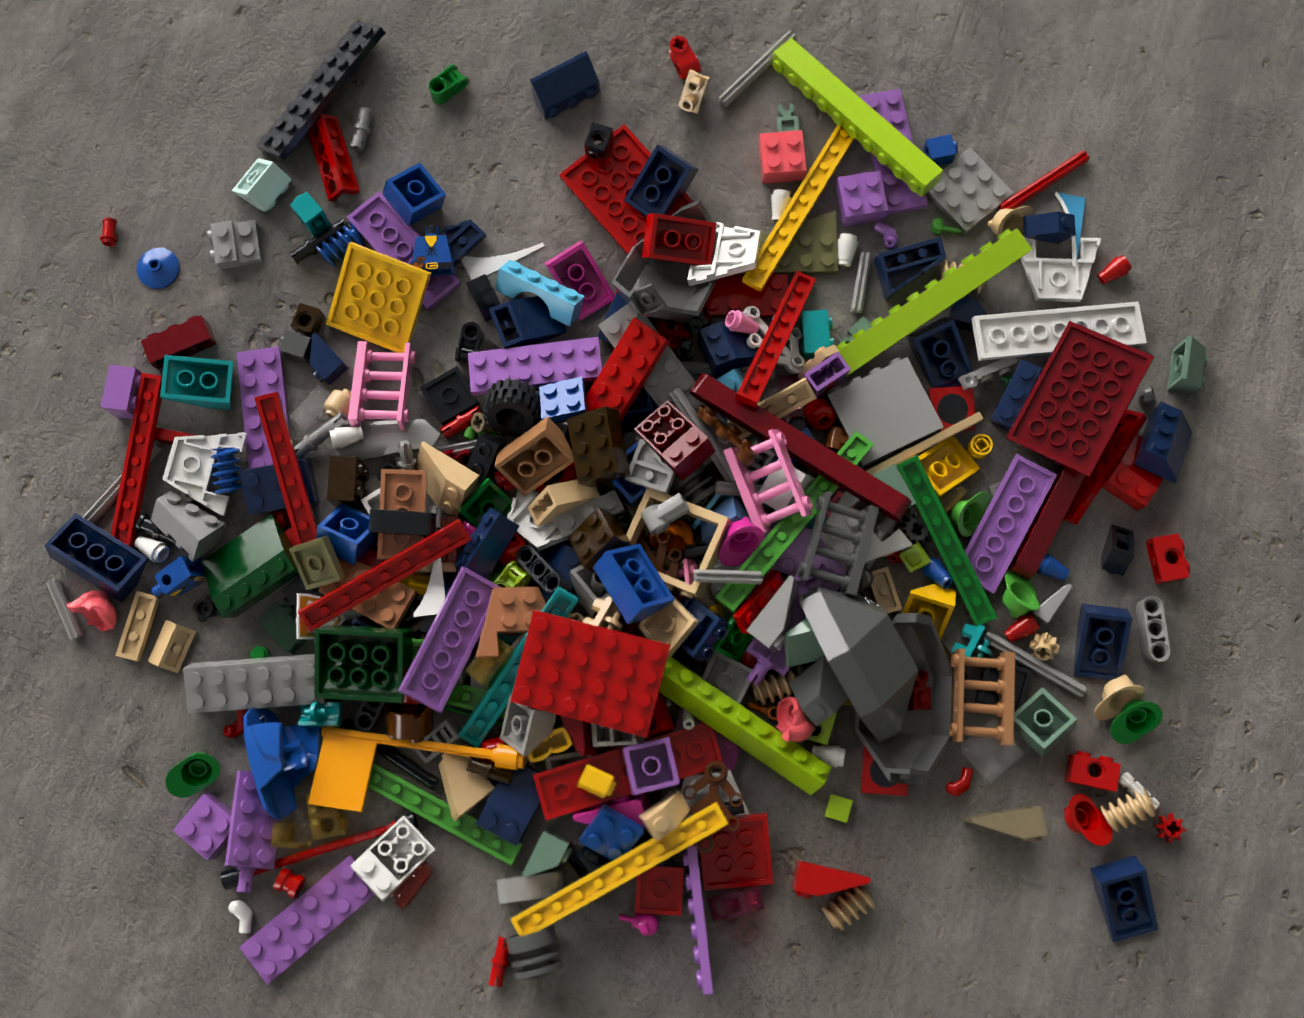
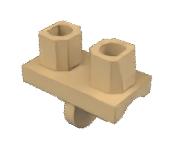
M691 69L688 73L678 106L683 110L697 114L700 110L710 77L698 74Z
M607 596L606 600L596 598L592 604V610L598 613L596 618L586 617L583 622L620 631L623 627L618 622L621 614L618 613L619 609L613 599Z

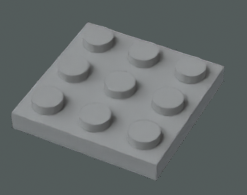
M970 147L943 170L940 182L926 194L966 235L996 210L1001 203L1009 199L1014 192Z

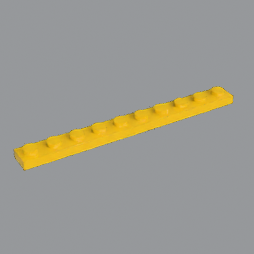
M836 126L760 249L756 269L747 271L742 278V283L760 292L765 287L855 138H851L842 126Z
M715 802L683 820L677 828L658 841L654 838L646 841L512 917L510 920L519 936L538 932L728 825L729 822L718 802Z

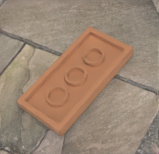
M381 469L379 509L426 512L428 471ZM378 533L377 559L388 560L423 540L425 536Z
M338 558L345 578L323 585L318 591L327 595L372 568L360 561L352 565ZM397 582L353 607L352 610L386 628H398L418 592Z

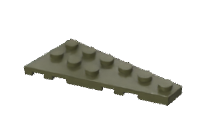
M836 210L804 221L773 274L795 275L796 270L806 275L838 274ZM770 233L761 235L759 251Z

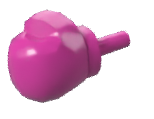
M635 913L634 917L624 914L619 915V920L633 923L632 927L639 929L643 935H653L658 931L659 921L652 914Z

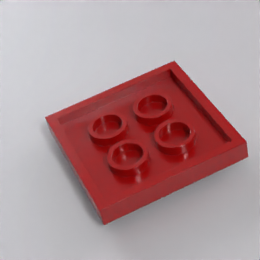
M767 813L734 816L740 821L738 830L730 831L724 826L712 833V837L715 840L714 850L708 854L700 852L704 890L773 884ZM734 819L730 820L729 827L735 828L737 821ZM707 839L703 840L702 847L705 849L709 848L710 841Z

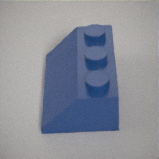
M640 543L606 551L593 567L627 624L645 620L675 600Z

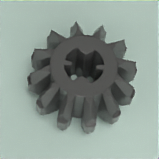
M914 512L912 517L907 513L904 516L905 520L901 519L898 522L901 527L897 528L896 531L900 529L912 545L919 542L922 548H925L927 546L926 542H931L933 538L929 535L930 532L922 516L919 518L918 512ZM913 526L914 529L918 528L920 530L918 535L911 532Z

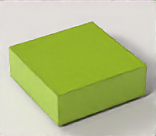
M919 542L898 554L910 573L929 564L931 561Z
M830 794L824 816L847 823L853 800Z

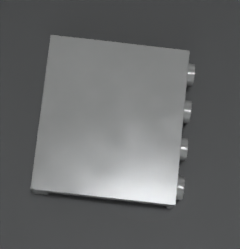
M898 357L888 363L889 366L883 369L877 367L871 370L868 376L864 378L858 376L850 380L849 385L843 388L837 386L829 391L830 394L827 395L826 400L831 403L848 439L857 431L874 444L872 449L859 463L861 469L941 432L944 427L908 357L902 360Z

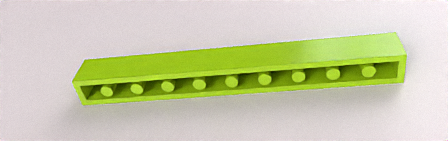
M790 38L773 52L772 66L775 71L783 74L791 85L796 86L807 99H811L817 104L818 108L822 112H826L835 124L842 126L851 138H855L866 151L876 156L878 161L882 165H886L895 177L902 179L911 191L923 197L940 182L943 169L796 41Z
M1018 228L1012 232L1010 229H1007L998 236L1000 240L992 244L990 241L980 248L981 253L974 257L971 254L961 261L963 265L958 269H955L953 266L943 273V279L940 281L934 279L925 286L927 290L921 294L917 291L907 298L908 303L902 307L898 304L888 311L890 313L889 316L884 319L880 316L871 322L870 325L872 327L867 331L861 329L852 335L854 340L848 344L843 341L837 345L839 354L851 368L846 377L1028 254L1032 248Z
M668 657L660 693L809 795H812L825 784L832 768L796 742H786L782 738L783 733L672 657Z

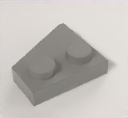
M640 439L629 467L630 476L625 477V480L668 495L676 473L644 440Z

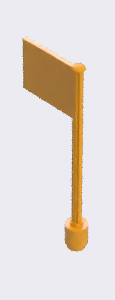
M322 727L321 735L323 742L308 804L362 812L378 744L489 759L494 762L495 767L511 770L524 769L527 756H523L511 746L499 744L497 748L490 750L426 740L412 743L409 740L390 739L388 735Z

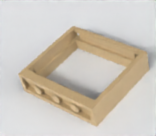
M649 488L646 489L626 534L632 545L636 544L645 524L641 516L642 511L653 505L654 502L661 504L673 496ZM686 501L690 509L686 515L717 526L699 568L702 570H714L719 558L718 552L726 540L727 528L733 522L726 516ZM658 572L670 591L673 588L681 590V595L691 599L693 596L701 599L708 582L693 581V584L690 585Z

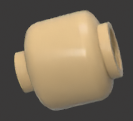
M347 389L342 391L333 390L324 404L325 414L332 419L339 412H342L347 416L346 419H348L351 392Z

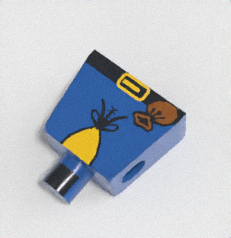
M427 226L426 236L416 237L412 265L431 272V276L456 275L447 236L439 235L438 226Z
M180 556L155 575L158 584L151 588L154 596L158 599L165 595L180 596L207 581L202 560L196 559L192 562L188 557Z

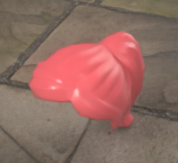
M102 590L88 591L75 601L67 604V608L72 613H82L88 619L87 625L96 626L101 631L114 629L117 624L116 609L110 602L109 594Z
M785 697L778 703V726H776V729L783 733L782 738L786 742H801L808 739L815 730V726L801 709L796 697Z

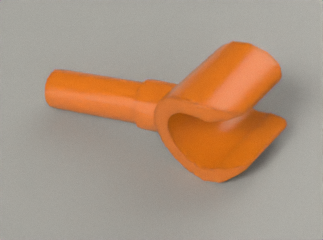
M749 702L748 708L764 713L770 720H777V718H773L770 715L772 709L777 710L776 706L767 708Z

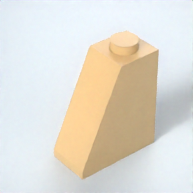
M578 480L548 485L528 506V509L536 526H541L554 521V517L598 498L600 495L596 486L588 487L578 484Z
M443 753L441 755L443 759L438 766L451 816L456 822L489 796L495 787L489 780H485V777L466 771L471 757Z

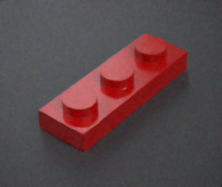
M771 570L762 583L759 584L733 615L741 633L749 634L747 629L784 584L779 571Z

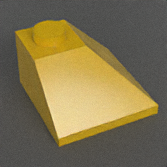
M937 584L911 590L902 613H919L930 616L941 640L955 607L956 590L950 588L943 589Z

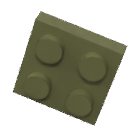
M328 535L289 549L306 590L334 583L345 578Z

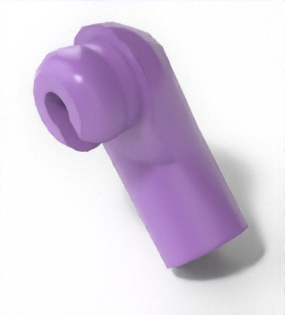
M878 220L873 230L883 235L884 244L887 248L894 249L898 245L896 230Z

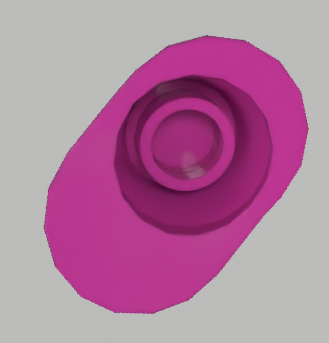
M743 517L742 520L729 525L726 531V540L718 552L721 563L732 567L744 563L764 539L762 529L754 526L747 517Z

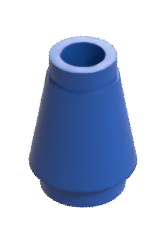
M1048 553L1045 554L1037 573L1064 581L1068 577L1070 570Z
M930 557V563L921 567L923 575L943 589L950 587L953 579L941 560Z

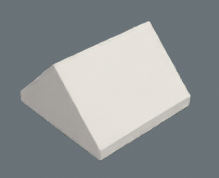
M794 467L802 489L805 492L815 478ZM780 469L769 474L759 493L787 482L784 470ZM792 490L764 501V503L776 511L796 502Z

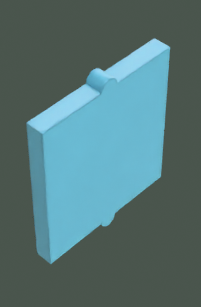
M715 494L705 509L710 510L721 495ZM696 519L691 528L695 529L701 520Z

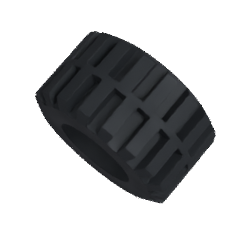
M507 378L505 381L498 380L496 384L493 383L488 388L483 409L484 421H487L486 424L489 427H493L492 430L495 432L499 431L502 435L521 436L538 424L541 408L540 393L536 391L534 386H529L528 382H521L520 379L511 380Z

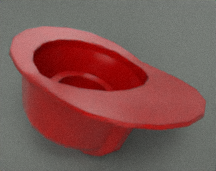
M1084 794L1074 795L1069 801V806L1063 809L1068 828L1075 833L1082 834L1094 845L1105 846L1109 844L1113 831L1103 813L1088 796Z

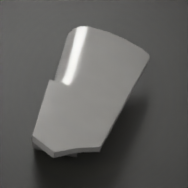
M424 419L409 420L405 424V430H400L397 420L362 421L361 429L364 439L342 449H339V447L335 448L336 456L358 457L360 460L381 456L395 458L400 455L398 446L400 441H410L412 452H418L423 441L434 447L441 434ZM349 423V424L345 425L344 427H351V425H350V423Z

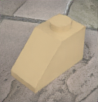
M676 789L640 814L639 818L649 834L658 841L678 827L690 811V808L679 790Z

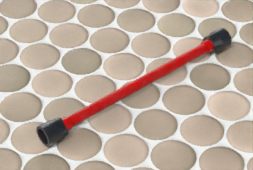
M409 812L396 816V820L390 822L389 825L367 830L366 832L358 833V835L355 834L335 842L304 850V852L301 851V853L298 852L278 860L276 859L274 869L365 840L367 841L373 839V837L376 838V836H382L402 816H405L418 829L416 815L414 812ZM237 867L221 872V882L225 890L238 886L239 870H237ZM257 869L256 871H254V875H253V876H256V875H259V874H262V873H265V872H268V871H271V870Z

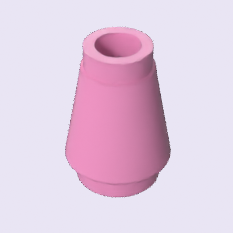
M739 310L730 311L725 320L726 327L734 332L753 334L757 333L759 328L758 323Z

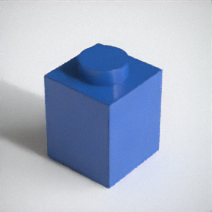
M949 134L926 139L923 152L939 166L953 162L958 153V146L956 141H953L952 135Z

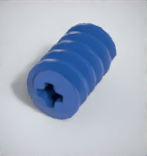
M350 222L351 230L345 226L343 227L344 235L337 231V239L330 236V244L322 241L323 249L316 246L326 262L333 267L336 266L334 259L340 262L343 261L342 254H346L349 242L364 246L363 238L352 222Z
M235 447L211 449L217 451L216 454L211 455V458L218 460V462L212 464V467L219 469V471L212 475L220 478V480L213 482V485L220 486V489L214 491V494L237 492L238 489L242 488V484L236 482L241 478L240 474L235 472L241 470V466L234 465V463L239 462L241 459L233 454L238 453L240 449Z

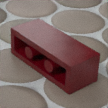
M202 315L190 317L182 324L171 325L167 330L149 334L147 338L141 340L149 364L156 369L163 367L164 355L189 357L217 345L210 325Z

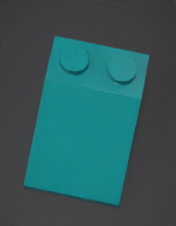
M164 355L160 398L209 409L231 410L234 362Z

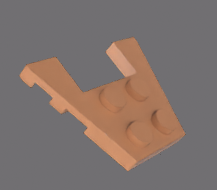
M501 587L492 589L476 658H497L499 656L497 634L527 633L533 610L542 611L546 605L539 587Z

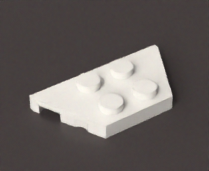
M518 490L516 497L513 498L511 511L507 515L508 518L519 525L516 534L538 551L569 539H563L555 520L541 526H536L528 506L538 497L539 493L533 490L524 496Z

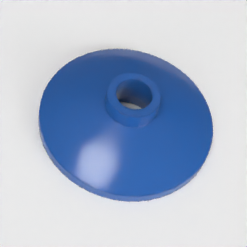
M154 248L145 252L137 264L138 278L144 285L153 289H162L171 285L178 277L180 270L177 257L171 251L164 248ZM156 263H158V267L153 268V266Z

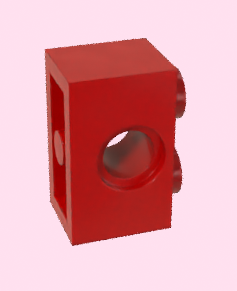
M1179 533L1154 537L1145 541L1155 585L1180 581L1190 577V565L1185 560V545L1183 540L1180 539ZM1166 554H1169V555L1172 556V558H1173V563H1172V564H1170V563L1167 562V560H1166Z
M1077 751L1076 754L1068 755L1064 782L1117 792L1121 764L1114 763V758L1099 756V759L1091 758V753ZM1091 764L1097 768V774L1094 777L1088 771Z

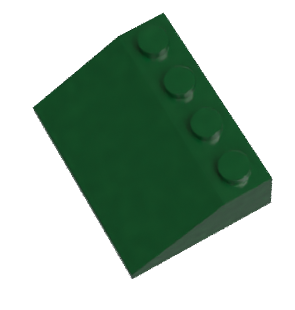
M273 513L201 561L211 598L222 618H236L299 575L289 551L293 546Z
M325 625L315 628V698L403 703L405 695L398 690L411 665L413 629Z

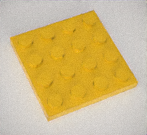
M349 242L326 325L394 352L405 353L406 343H411L431 272Z

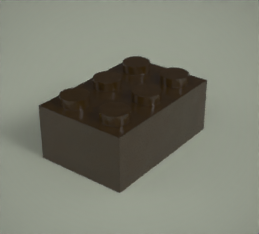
M604 406L567 419L578 484L595 487L630 476L618 410Z

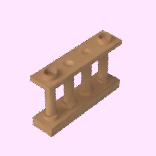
M965 649L955 650V653L951 656V666L954 667L953 723H950L949 735L952 737V742H963V735L994 737L998 740V745L1012 746L1014 742L1015 652L1000 653L997 659L965 657ZM964 667L996 668L999 671V680L996 682L964 680ZM964 689L996 691L999 694V703H996V705L964 703ZM963 712L995 714L998 717V726L996 728L963 726Z

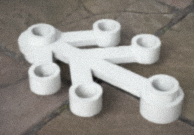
M755 306L746 307L742 313L758 323V329L765 336L769 327L760 318L759 309ZM796 327L793 328L788 338L790 350L785 346L781 353L782 356H780L777 365H783L791 374L801 373L804 369L802 366L805 364L804 358L799 355L798 340L801 338L802 333ZM753 333L747 338L746 343L750 348H759L763 339L758 334Z

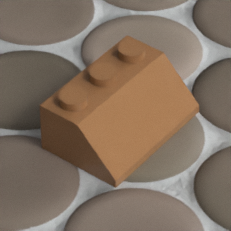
M546 417L497 452L495 467L526 496L572 464L574 458L563 432L549 417Z

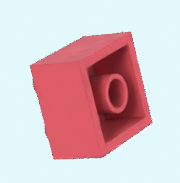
M802 130L760 134L758 148L762 184L803 181L807 169Z

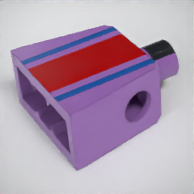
M839 352L806 372L803 378L806 377L818 398L838 385L851 368ZM833 367L837 369L838 373L834 372Z

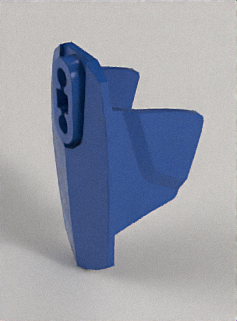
M252 708L244 715V738L250 768L264 810L274 819L280 820L297 808L294 788L316 770L321 749V727H300L298 725L282 727V723H279L277 715L270 709Z

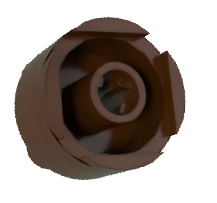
M387 702L386 725L388 737L390 739L409 740L412 743L422 742L423 737L430 734L433 730V709L423 704Z

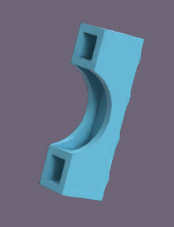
M509 260L499 268L495 286L496 291L512 299L521 292L534 293L544 300L548 306L550 317L567 326L572 325L579 318L585 296L512 260Z

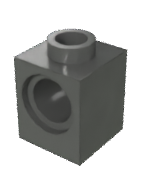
M286 330L284 336H281L279 340V351L285 357L308 364L312 339Z

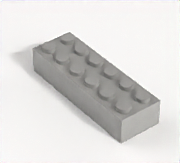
M315 654L191 663L183 668L188 713L309 705L313 702L322 704L328 700L326 698H315Z

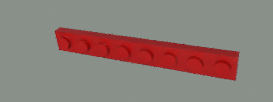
M796 270L735 399L756 408L816 281L815 278Z
M142 372L111 530L113 537L131 548H134L137 532L135 526L140 516L162 401L160 398L162 376Z
M276 391L254 397L296 544L299 545L315 540L317 525L279 393Z
M458 519L300 609L298 614L311 632L471 540V537L461 520Z

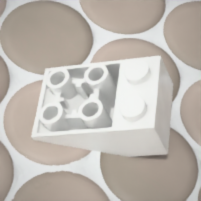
M402 816L351 865V868L384 903L435 851V848L405 816Z

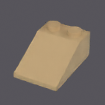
M423 441L418 452L415 470L428 471L427 493L437 507H442L443 512L457 519L461 515L458 510L474 493L479 475Z

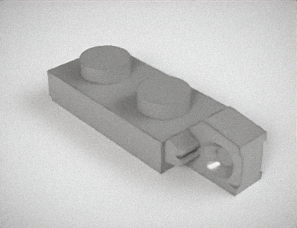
M1016 357L1004 358L963 375L958 380L963 390L972 389L977 386L979 380L984 383L993 379V374L999 373L1001 376L1012 371L1011 366L1018 363Z

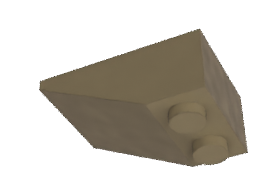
M1024 806L963 817V822L1011 837L1021 838V842L1041 841V836L1048 835L1042 806Z

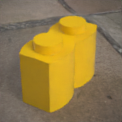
M563 725L553 729L552 734L528 755L529 761L538 762L547 758L551 753H559L568 749L574 744L570 733L564 729Z
M587 764L577 787L604 798L606 795H611L616 782L612 781L614 776Z

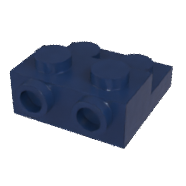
M693 596L692 599L687 598L682 605L699 623L680 647L693 658L703 661L712 656L714 652L713 646L717 640H721L726 636V627L729 623Z

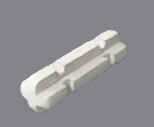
M1129 773L1121 775L1118 781L1124 788L1127 787V791L1135 797L1134 791H1137L1141 796L1144 795V787L1138 781L1135 782L1133 776ZM1152 797L1151 799L1156 810L1160 803L1156 798Z

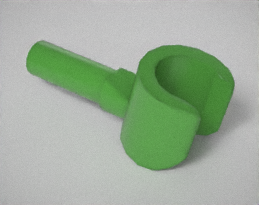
M941 218L934 219L933 223H930L933 234H941L943 232L961 234V229L944 226Z
M472 426L466 428L463 437L468 440H475L476 435L479 436L488 431L476 432Z

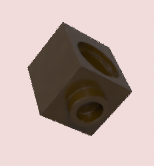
M299 303L291 323V328L297 334L312 338V334L315 332L318 335L325 315L319 308ZM306 320H311L308 326H303Z

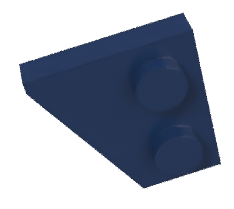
M471 219L460 222L458 225L447 226L445 230L439 231V235H446L449 240L455 265L486 237L485 232Z

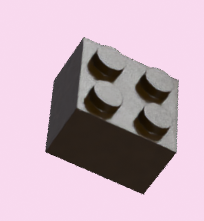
M330 456L327 501L336 508L340 504H345L353 509H363L364 507L361 499L368 496L367 490H365V481L369 480V469L366 468L358 457Z
M599 506L568 537L582 566L596 573L593 568L606 551L632 545L617 516Z

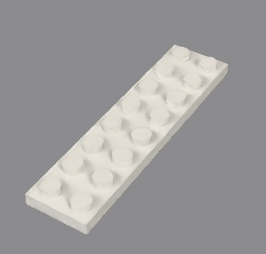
M1139 302L979 315L971 318L979 361L1052 354L1069 321L1131 347L1143 346L1147 343Z

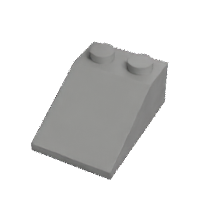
M791 575L747 629L753 637L774 653L777 649L779 651L785 646V633L790 630L799 586Z

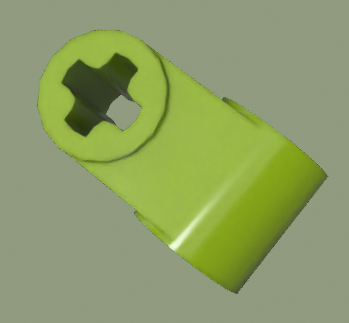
M511 561L493 583L499 587H526L532 577L528 572L519 567L517 561Z

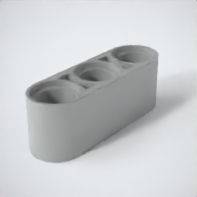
M1150 596L1137 602L1136 616L1143 657L1147 662L1155 664L1166 661L1169 658L1170 644L1163 603L1159 598ZM1146 602L1152 605V613L1146 610ZM1150 624L1155 626L1157 630L1155 636L1149 631ZM1154 647L1160 651L1159 658L1153 655Z
M563 870L537 873L527 877L515 876L496 880L499 904L547 898L565 888Z

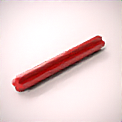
M1081 151L1001 203L999 209H1016L1087 163L1090 159L1086 151Z

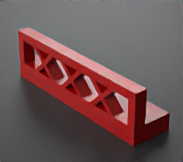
M321 114L308 130V134L328 201L334 202L343 193L356 195L360 190L338 117ZM317 126H318V128H319L318 137H317L316 131H315V128H316ZM324 144V148H325V149H324V153H323V155H322V151H321V150H322V145ZM328 162L330 164L329 174L327 171ZM334 181H335V184H336V187H337V189H336L335 191H333V183H334Z

